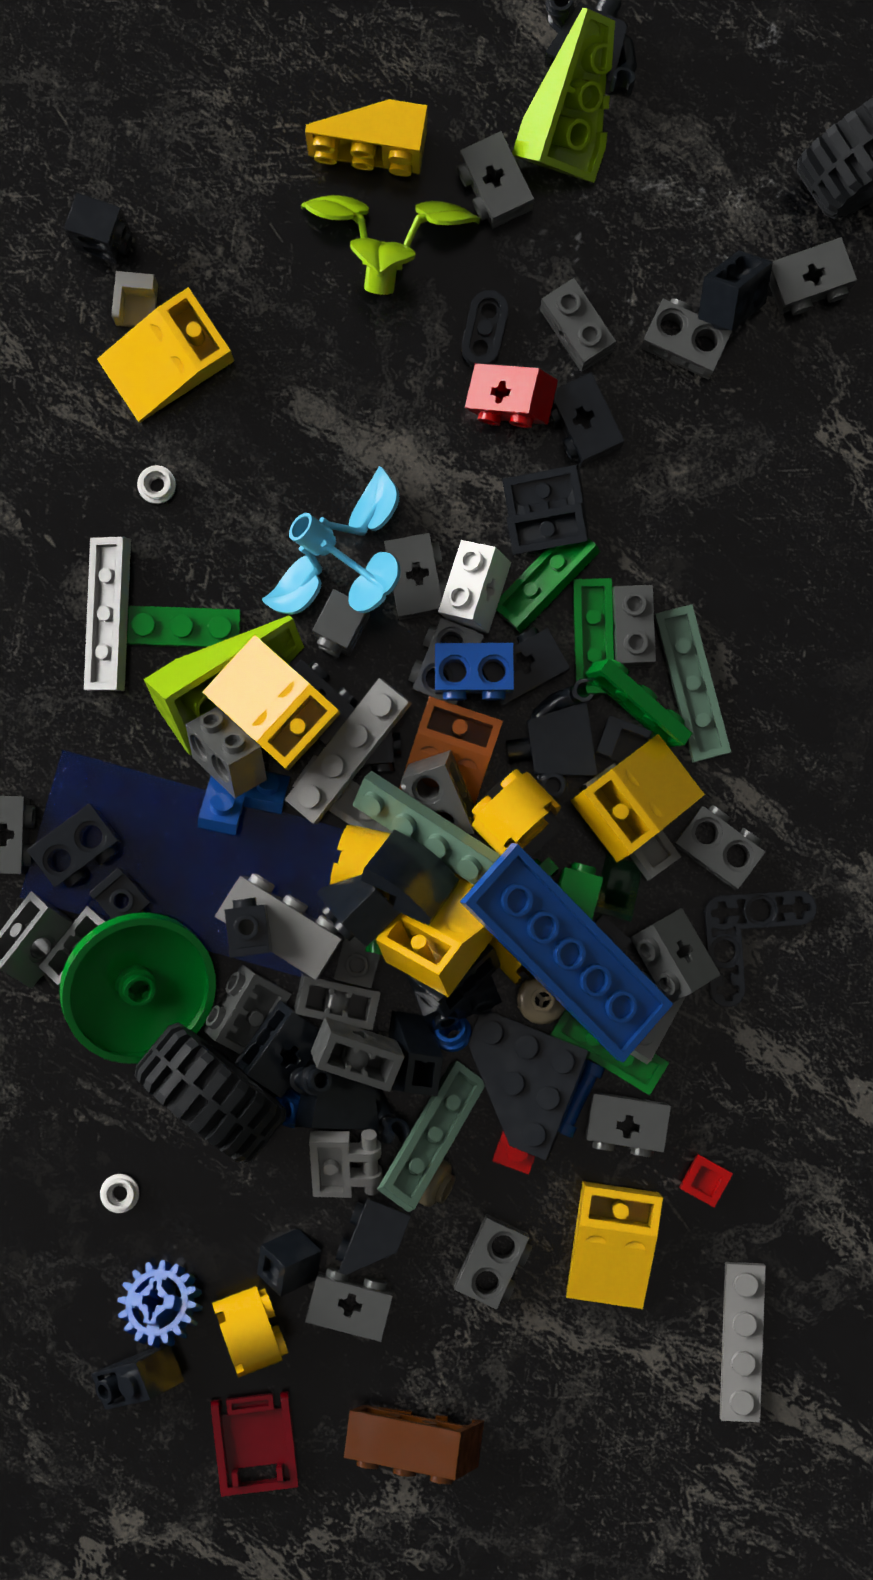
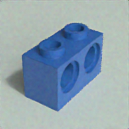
M435 643V694H443V700H466V694L482 693V700H505V693H513V643ZM454 662L461 664L466 671L464 679L455 683L448 681L443 674L444 668ZM490 662L500 664L505 672L503 679L498 682L486 680L482 674V669L486 664Z

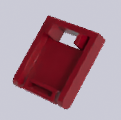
M289 1391L280 1393L281 1406L275 1407L273 1393L227 1398L228 1413L222 1414L220 1400H211L221 1497L299 1487L300 1482ZM277 1464V1478L241 1482L239 1468Z

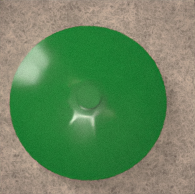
M155 913L126 914L100 924L84 936L75 946L62 972L59 990L60 1004L69 1028L85 1048L109 1061L137 1064L169 1025L181 1023L194 1033H198L213 1006L216 992V975L207 949L187 926L173 918Z

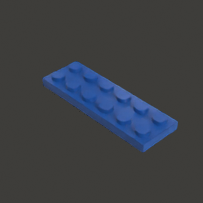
M512 843L460 901L617 1061L624 1062L673 1005L659 988L518 844Z

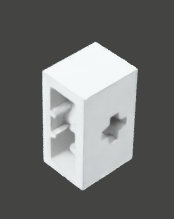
M461 540L438 613L451 622L488 634L511 562L496 547Z

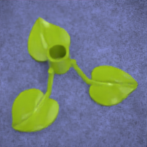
M328 195L311 199L301 205V209L306 208L309 212L329 220L352 219L358 224L361 238L352 240L350 248L363 261V264L367 265L364 289L380 295H388L394 292L397 270H402L403 264L415 258L416 253L410 248V245L421 223L429 221L436 225H459L470 222L479 224L481 219L465 208L443 201L422 202L416 205L415 211L419 214L416 215L404 243L401 244L397 242H380L379 240L368 238L363 215L369 213V207L357 199L340 195Z

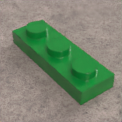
M589 539V541L547 548L500 596L496 613L522 633L600 552L598 546Z
M612 578L573 579L575 683L580 679L589 678L585 673L594 662L605 659L614 660ZM593 681L589 682L586 686V691L589 695L596 693L607 694Z
M128 606L127 645L206 648L239 635L241 630L240 609Z
M613 659L597 661L585 673L589 678L594 677L596 680L593 682L646 729L653 731L654 736L659 734L668 747L685 745L693 734L684 726L685 721L678 713L665 709L656 701L657 696L650 688L641 684L638 685L629 677V670L622 663Z
M566 1009L550 1033L553 1037L591 1051L589 1059L649 1096L670 1063L657 1054H654L648 1064L632 1055H629L624 1062L617 1061Z

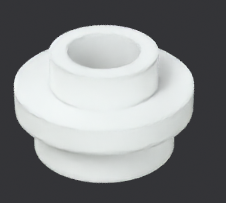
M154 465L141 472L137 487L140 495L147 502L162 504L173 496L176 489V481L173 474L167 468ZM160 479L164 482V487L161 491L154 492L150 489L153 480Z
M115 1174L107 1178L102 1184L100 1198L108 1210L114 1213H124L136 1205L139 1199V1187L136 1181L129 1175ZM122 1186L127 1190V1197L124 1200L115 1198L113 1193L115 1187Z

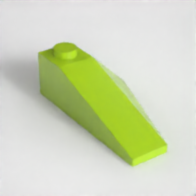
M582 8L523 117L512 151L513 156L592 183L595 182L607 142V132L602 131L604 109H609L610 96L605 95L606 75L612 69L614 20L588 8Z
M288 615L177 658L144 679L156 708L189 755L192 754L185 724L217 707L202 691L254 635L287 664L304 648L291 616Z

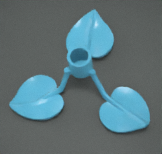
M380 466L378 467L351 514L349 526L330 522L324 517L318 520L309 513H303L294 520L290 527L289 537L300 545L299 551L306 556L298 559L287 570L274 590L262 598L266 605L279 613L289 615L305 610L314 601L321 589V580L318 575L322 572V566L315 556H325L329 553L360 574L349 591L348 602L355 611L367 613L384 602L386 595H389L394 590L399 581L401 573L399 561L390 553L379 552L371 558L366 568H363L334 547L336 537L333 535L332 530L364 536L368 529L377 531L389 521L398 506L399 491L385 469Z

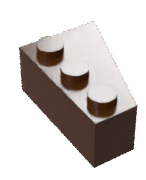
M361 1405L350 1410L344 1458L357 1460L356 1466L366 1469H378L379 1465L391 1467L394 1474L406 1477L416 1476V1473L430 1475V1481L438 1484H453V1480L455 1481L479 1467L484 1420L472 1419V1423L466 1426L447 1422L448 1416L436 1414L435 1419L411 1415L412 1411Z

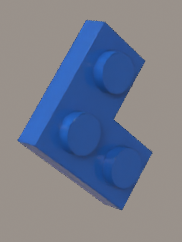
M265 771L266 781L237 798H234L211 776L199 813L197 827L236 835L243 807L282 814L290 776Z

